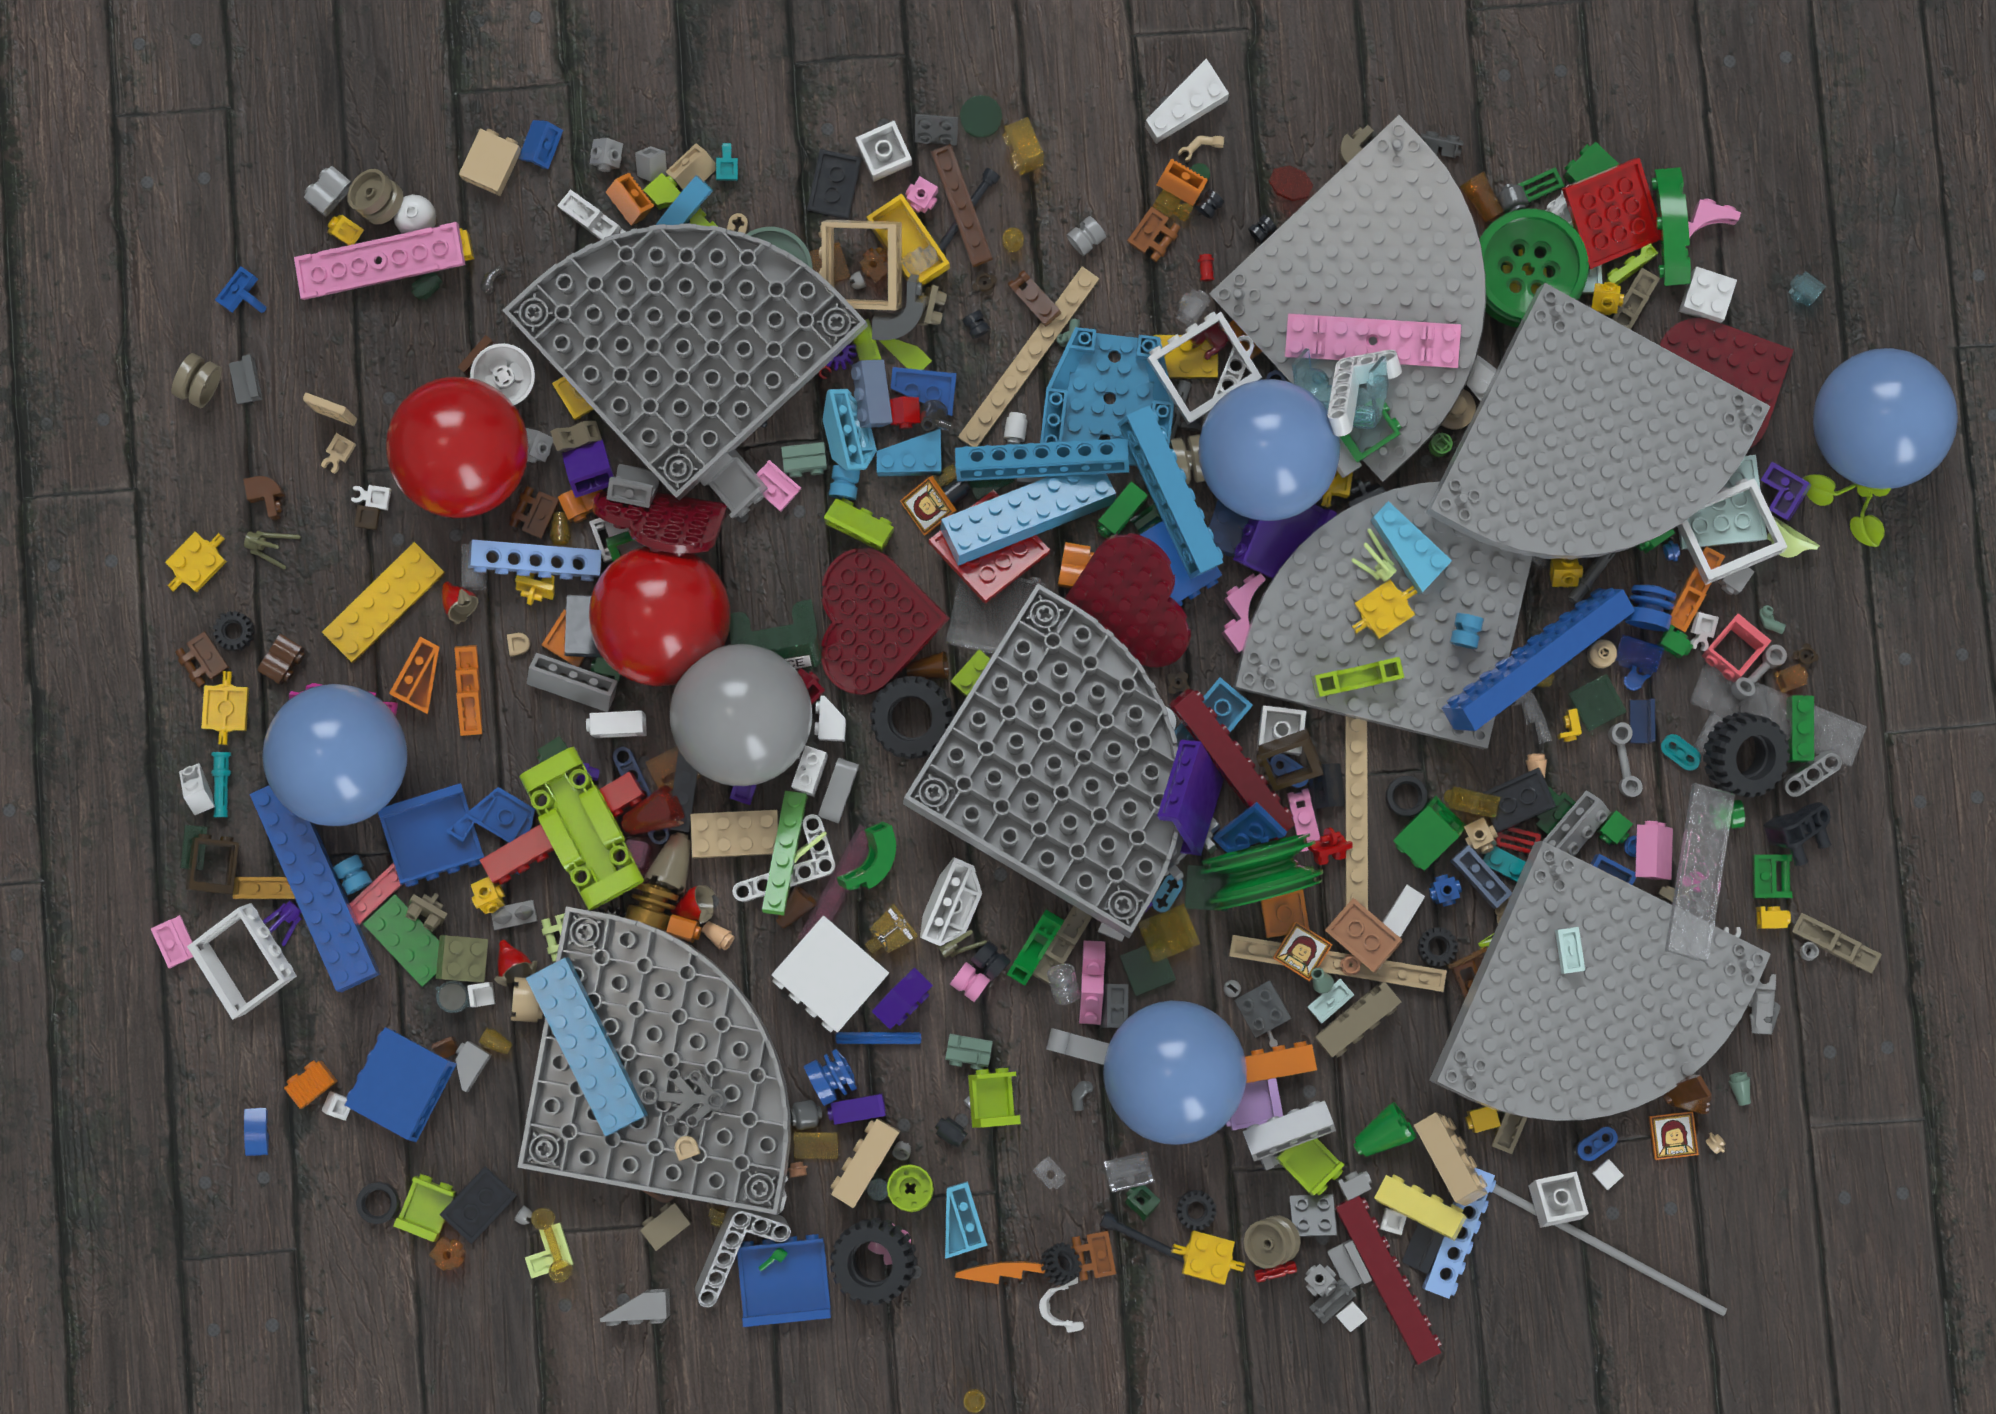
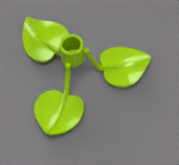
M1813 474L1802 478L1811 484L1810 489L1806 493L1808 498L1813 503L1821 506L1831 504L1833 495L1838 496L1857 487L1858 494L1866 497V500L1860 512L1861 517L1855 516L1850 521L1851 532L1858 541L1872 547L1880 545L1884 537V526L1877 517L1873 515L1865 516V511L1870 499L1873 497L1872 494L1879 497L1885 496L1892 488H1868L1854 483L1839 491H1834L1835 483L1827 476Z

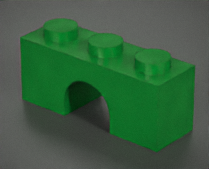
M1789 696L1786 698V719L1790 720V737L1787 740L1789 743L1787 753L1790 754L1787 762L1814 761V696Z

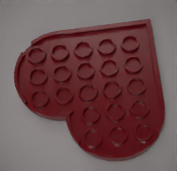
M1691 318L1674 325L1664 335L1659 346L1770 406L1749 448L1751 449L1760 441L1768 427L1793 349L1706 318Z
M608 490L596 494L593 501V511L596 516L613 524V527L617 529L629 528L631 538L649 547L650 551L656 553L662 551L670 552L675 556H684L685 553L708 552L716 543L727 511V506L724 503L683 497L679 501L674 495L661 492L656 493L649 508L607 500Z
M1129 533L1128 535L1119 536L1116 534L1107 538L1097 548L1065 597V600L1079 607L1098 620V623L1106 630L1111 631L1114 637L1128 648L1130 654L1141 665L1148 667L1168 666L1176 662L1189 646L1191 629L1188 628L1187 616L1181 606L1170 597L1175 586V575L1172 573L1171 561L1167 554L1155 542L1138 534Z
M871 548L846 551L830 564L822 581V604L826 614L832 621L825 632L821 645L823 646V659L821 661L824 671L832 683L846 692L858 695L878 692L900 674L950 617L886 554Z

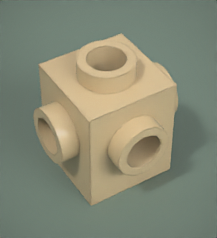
M1484 817L1464 826L1469 836L1465 838L1466 842L1478 854L1481 852L1486 854L1492 851L1494 846L1498 845L1495 840L1498 835L1493 825L1488 826Z

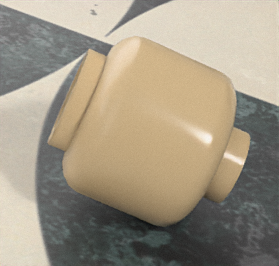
M1608 640L1595 641L1589 646L1587 651L1589 663L1596 668L1610 666L1617 657L1615 645Z

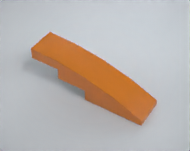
M1707 546L1702 551L1711 570L1719 567L1725 558L1724 555ZM1696 565L1674 604V609L1669 614L1672 616L1671 625L1684 632L1689 627L1711 583L1705 585Z
M477 645L455 646L456 695L460 736L482 734L481 689Z
M996 1262L956 1271L955 1277L999 1284L1000 1276L1021 1279L1023 1270L1045 1273V1270H1041V1267L1044 1266L1043 1264L1036 1262Z

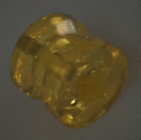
M1017 228L1007 229L1003 234L1004 248L1010 252H1016L1022 248L1024 236L1021 230Z
M971 1389L966 1392L964 1396L965 1408L972 1413L981 1411L985 1406L984 1394L978 1389Z

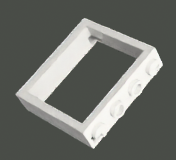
M1215 312L1210 313L1203 318L1205 320L1204 323L1199 326L1197 323L1185 329L1186 334L1181 337L1178 334L1167 340V346L1154 348L1149 352L1151 356L1147 358V361L1187 425L1211 411L1215 404L1231 390L1262 378L1222 312L1215 314ZM1219 322L1249 370L1250 375L1190 412L1158 362V359Z
M1747 478L1735 483L1736 486L1729 489L1727 486L1723 487L1703 508L1749 489L1774 544L1711 570L1688 521L1685 520L1677 526L1705 585L1779 555L1787 549L1785 540L1755 478L1747 480Z
M252 903L237 908L187 946L232 1020L245 1015L297 977ZM240 919L244 922L279 979L248 1003L243 999L209 944L210 941Z

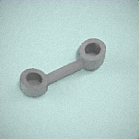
M1780 645L1770 646L1762 655L1763 663L1748 678L1741 677L1733 683L1731 691L1734 697L1741 701L1748 700L1755 693L1754 684L1768 669H1777L1786 661V650Z
M1620 722L1610 728L1608 737L1617 746L1623 779L1619 782V790L1626 797H1635L1641 793L1643 788L1641 781L1637 777L1631 776L1625 743L1632 737V729L1629 724Z

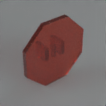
M1290 165L1275 168L1269 179V183L1275 193L1290 201L1308 198L1313 187L1312 182L1304 171Z

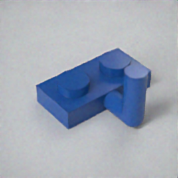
M241 266L215 299V301L232 313L243 299L260 313L266 310V306L248 293L258 278Z

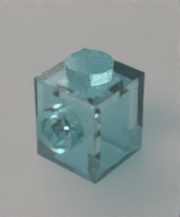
M1805 271L1801 275L1796 274L1789 283L1792 287L1788 292L1793 300L1809 307L1826 286Z

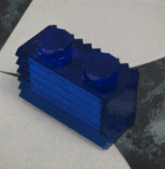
M1622 635L1615 660L1619 661L1618 665L1631 668V665L1640 667L1639 672L1651 675L1652 672H1658L1665 647Z

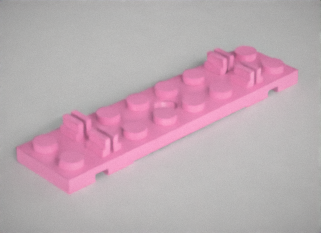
M457 222L320 251L316 254L294 257L300 297L303 300L465 265L460 229ZM377 257L382 258L381 264H376L375 260Z
M1288 314L1285 357L1341 360L1357 355L1395 350L1400 365L1458 368L1461 324ZM1371 337L1377 338L1375 345H1370L1369 339Z

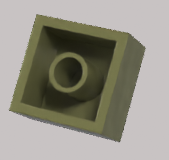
M440 935L436 979L484 982L488 939Z

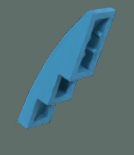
M696 175L670 205L656 225L689 224V220L702 207L701 204L713 190Z

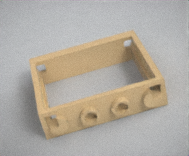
M826 220L821 222L819 237L822 238V246L819 249V258L822 259V268H820L819 274L833 287L834 228L888 229V301L845 300L854 309L898 310L902 308V222Z

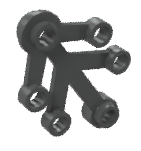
M672 1068L667 1072V1078L674 1082L683 1093L658 1092L654 1087H646L640 1094L642 1102L647 1105L654 1104L657 1101L683 1102L673 1112L667 1113L664 1116V1123L667 1126L675 1125L678 1118L695 1103L704 1105L695 1114L686 1117V1125L691 1128L698 1126L700 1120L711 1110L720 1111L727 1104L726 1094L719 1089L713 1090L703 1079V1074L699 1070L691 1071L689 1080L692 1083H696L705 1095L696 1094L681 1077L680 1070ZM672 1071H676L678 1073V1077L676 1079L671 1078L670 1073ZM695 1072L699 1073L700 1078L697 1081L693 1080L692 1075ZM649 1091L654 1093V1098L652 1100H649L647 1098V1093ZM714 1096L720 1098V1103L717 1105L712 1101ZM669 1115H672L675 1119L672 1124L667 1121ZM690 1117L696 1118L695 1125L689 1123Z

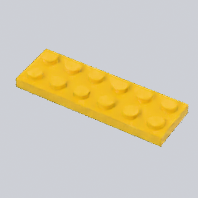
M414 542L322 633L354 663L445 572Z

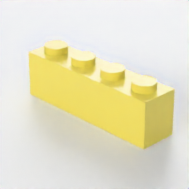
M1387 1175L1385 1176L1374 1197L1377 1202L1453 1241L1456 1240L1466 1220V1216L1462 1213L1463 1209L1453 1204L1451 1207L1443 1204L1444 1200L1432 1194L1429 1197L1423 1194L1424 1190L1416 1185H1412V1187L1405 1185V1180L1396 1175H1393L1392 1178Z

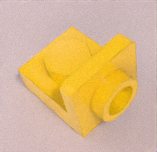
M338 215L337 217L334 216L329 222L327 233L349 246L356 243L364 229L345 216Z
M1571 709L1565 712L1566 716H1563L1564 726L1569 728V732L1557 735L1558 739H1564V742L1577 740L1576 736L1582 734L1577 709Z

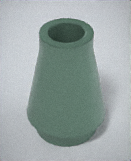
M1321 968L1313 969L1311 976L1314 990L1318 993H1328L1334 985L1332 976Z
M1747 1072L1731 1074L1728 1082L1738 1105L1750 1104V1077L1747 1076Z

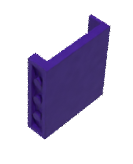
M1314 504L1308 510L1283 520L1262 521L1250 518L1243 529L1242 539L1235 548L1233 560L1273 579L1292 553L1317 529L1333 519L1337 513Z
M1180 740L1157 817L1159 820L1172 821L1184 839L1180 853L1201 856L1223 784V778L1200 741Z

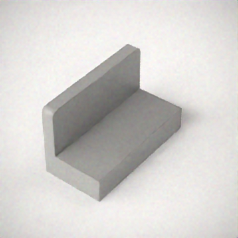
M1348 1240L1328 1250L1327 1253L1340 1279L1342 1278L1351 1289L1361 1283L1366 1284L1372 1281L1352 1240Z

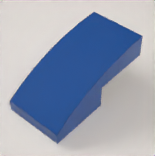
M267 1108L244 1109L246 1156L268 1155Z

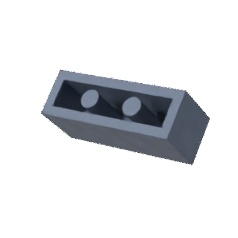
M861 360L853 364L851 376L854 380V398L857 401V419L860 422V428L884 427L893 423L884 360Z
M1470 845L1465 846L1450 860L1493 909L1498 908L1512 895L1508 887Z

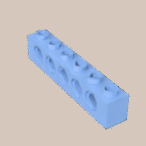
M471 540L469 544L468 568H473V572L486 573L488 569L495 570L496 574H508V571L517 572L519 576H530V573H538V577L542 578L560 575V579L568 580L576 576L581 577L582 581H594V578L600 576L601 550ZM487 553H494L497 556V561L495 563L488 562L486 559ZM515 554L519 559L518 564H510L508 555ZM531 556L539 558V566L535 567L530 564L529 559ZM552 558L560 559L562 563L560 568L552 566ZM574 559L582 562L583 568L581 570L573 567Z
M1475 1168L1478 1176L1482 1175L1488 1185L1485 1187L1487 1192L1492 1193L1496 1184V1180H1493L1495 1175ZM1488 1194L1467 1205L1473 1208V1215L1466 1218L1463 1224L1466 1230L1463 1238H1456L1453 1241L1444 1236L1431 1268L1426 1275L1422 1286L1423 1289L1450 1299L1451 1295H1455L1458 1283H1456L1458 1274L1462 1275L1466 1263L1463 1262L1465 1255L1470 1254L1473 1247V1242L1471 1241L1473 1233L1477 1234L1481 1225V1221H1478L1481 1212L1485 1213L1489 1201L1486 1200ZM1455 1201L1453 1202V1205H1456L1461 1209H1464L1466 1207L1464 1205L1456 1203ZM1451 1247H1456L1458 1250V1255L1454 1259H1450L1447 1254ZM1443 1268H1449L1451 1272L1450 1277L1443 1280L1440 1277V1271Z

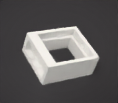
M643 711L590 713V718L586 719V729L594 738L647 736L646 714Z
M805 745L791 786L795 791L815 797L828 759L827 753Z

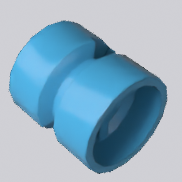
M834 465L832 471L834 482L830 484L829 496L837 499L856 500L858 488L855 484L859 482L860 470H845L840 465Z
M1456 613L1454 621L1456 630L1452 631L1450 643L1464 648L1478 649L1480 637L1477 634L1482 631L1484 619L1470 614Z
M358 855L345 859L333 867L338 879H343L342 886L347 895L355 893L372 883L368 872L362 870L364 865Z

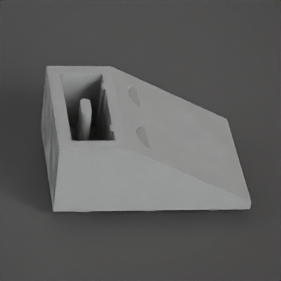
M669 1289L646 1290L600 1318V1322H606V1326L619 1325L621 1321H628L629 1325L641 1324L643 1320H650V1323H663L670 1316Z

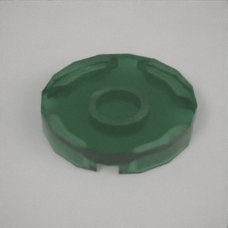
M973 96L961 108V125L965 132L973 137H989L996 133L1001 125V108L989 96Z

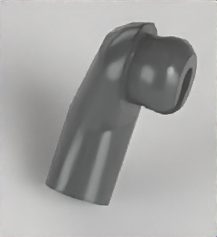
M1081 1081L1072 1090L1073 1111L1084 1110L1083 1097L1093 1090V1085L1090 1081Z

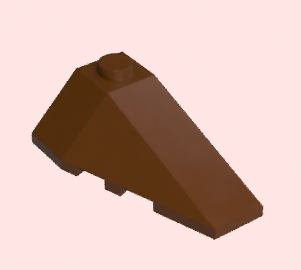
M1690 1075L1676 1083L1677 1086L1662 1095L1665 1103H1670L1671 1106L1700 1114H1707L1710 1111L1708 1108L1710 1107L1709 1102L1711 1101L1712 1094L1701 1075Z

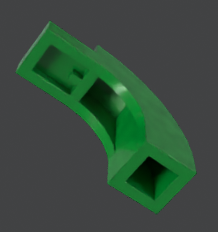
M880 822L864 830L869 844L868 856L860 867L837 877L839 886L847 890L857 889L860 885L870 889L883 880L891 869L896 854V838L892 825Z
M1045 910L1006 975L1025 986L1065 920Z

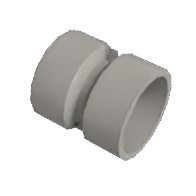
M1088 216L1080 223V228L1075 227L1066 234L1071 245L1082 256L1093 249V244L1098 245L1107 237L1101 226L1091 216Z

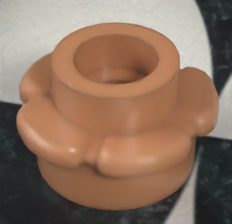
M1348 954L1341 960L1340 967L1345 975H1356L1360 972L1362 963L1353 954Z
M803 1162L791 1163L790 1168L787 1169L790 1178L807 1175L806 1168L808 1166H803Z

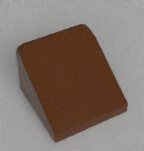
M450 1036L432 1044L431 1047L436 1054L447 1058L456 1054L458 1044L455 1037Z

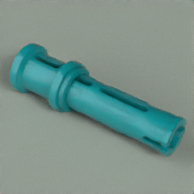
M212 752L214 770L211 771V774L214 776L215 782L214 817H228V776L231 774L229 770L231 752Z

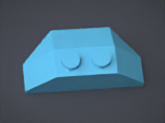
M830 389L826 395L823 424L831 457L845 470H865L877 451L872 429L860 428V422L857 419V401L848 389Z

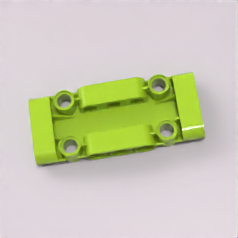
M570 747L519 776L531 799V804L539 814L538 819L564 869L569 872L571 881L576 885L589 911L598 908L644 882V878L632 857L631 851L624 842L625 838L599 788L594 785L592 777L587 772L575 747ZM582 774L585 775V782L582 785H577V777ZM545 795L547 797L546 804L539 806L538 799ZM619 851H624L626 854L625 859L618 862L616 854ZM585 871L587 879L583 883H579L578 875Z

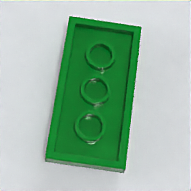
M394 894L363 925L411 976L424 987L436 975L439 939L423 926L424 923L419 918L416 921L407 918V905Z

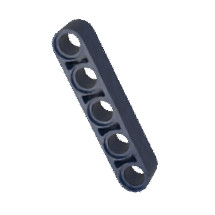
M619 747L615 750L613 759L620 775L623 776L628 772L637 771V781L642 790L646 791L648 795L644 802L635 806L652 842L657 845H665L671 833L667 829L668 826L635 755L630 749ZM622 752L629 753V760L626 763H620L618 759ZM649 810H655L657 814L656 819L651 822L647 821L646 813ZM659 829H663L666 833V837L662 841L655 839V833Z

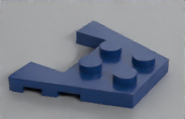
M497 787L449 827L446 832L463 842L474 823H477L505 841L511 842L531 830L535 808Z

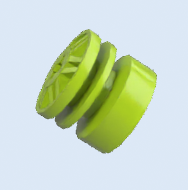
M905 1165L896 1169L889 1177L887 1184L888 1196L892 1203L900 1210L907 1212L920 1211L926 1207L931 1201L934 1192L933 1181L928 1173L915 1165ZM908 1183L910 1185H916V1187L914 1188L916 1191L915 1194H906V1185Z

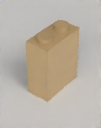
M480 129L460 170L459 176L464 181L501 196L519 158L521 149L517 145L518 142L509 137H506L505 140L498 137L499 134L491 129L486 131Z

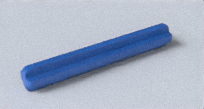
M838 1032L836 1033L835 1040L837 1044H920L921 1033Z

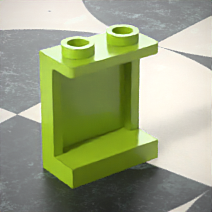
M1008 1068L995 1069L996 1073H989V1069L976 1070V1075H968L972 1128L1021 1124L1020 1115H1014L1012 1076H1016V1072H1009Z
M1317 1138L1281 1151L1275 1157L1311 1196H1314L1316 1193L1318 1195L1322 1194L1328 1187L1326 1183L1331 1178L1333 1180L1337 1179L1343 1172L1341 1168L1344 1164Z
M420 1174L419 1177L414 1176L412 1179L413 1183L401 1213L396 1218L394 1227L436 1242L445 1223V1219L439 1214L455 1198L457 1192L452 1190L453 1186L447 1183L440 1182V1185L432 1182L433 1178Z

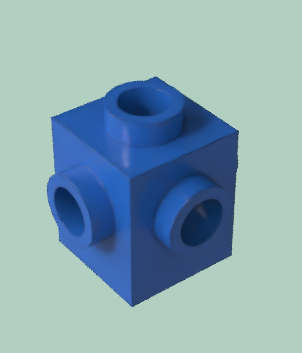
M1447 874L1435 877L1436 882L1430 883L1431 888H1429L1432 901L1435 900L1436 904L1443 903V907L1455 904V899L1460 898L1459 893L1462 892L1459 880L1455 881L1454 877L1448 878ZM1444 886H1449V894L1443 892Z

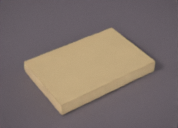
M305 392L303 400L315 412L355 426L357 418L346 407Z

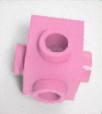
M919 176L915 185L911 184L905 193L907 195V202L913 211L926 213L928 208L931 210L937 201L935 196L938 193V187Z

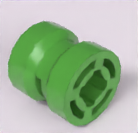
M1446 433L1436 434L1429 443L1431 454L1435 457L1447 455L1453 445L1451 437Z

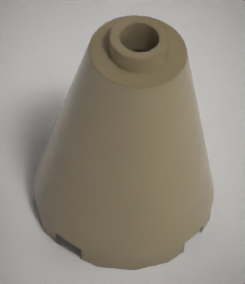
M677 832L676 835L669 837L645 874L644 882L649 880V884L666 888L669 891L675 890L677 891L676 895H684L691 841L688 840L687 835Z

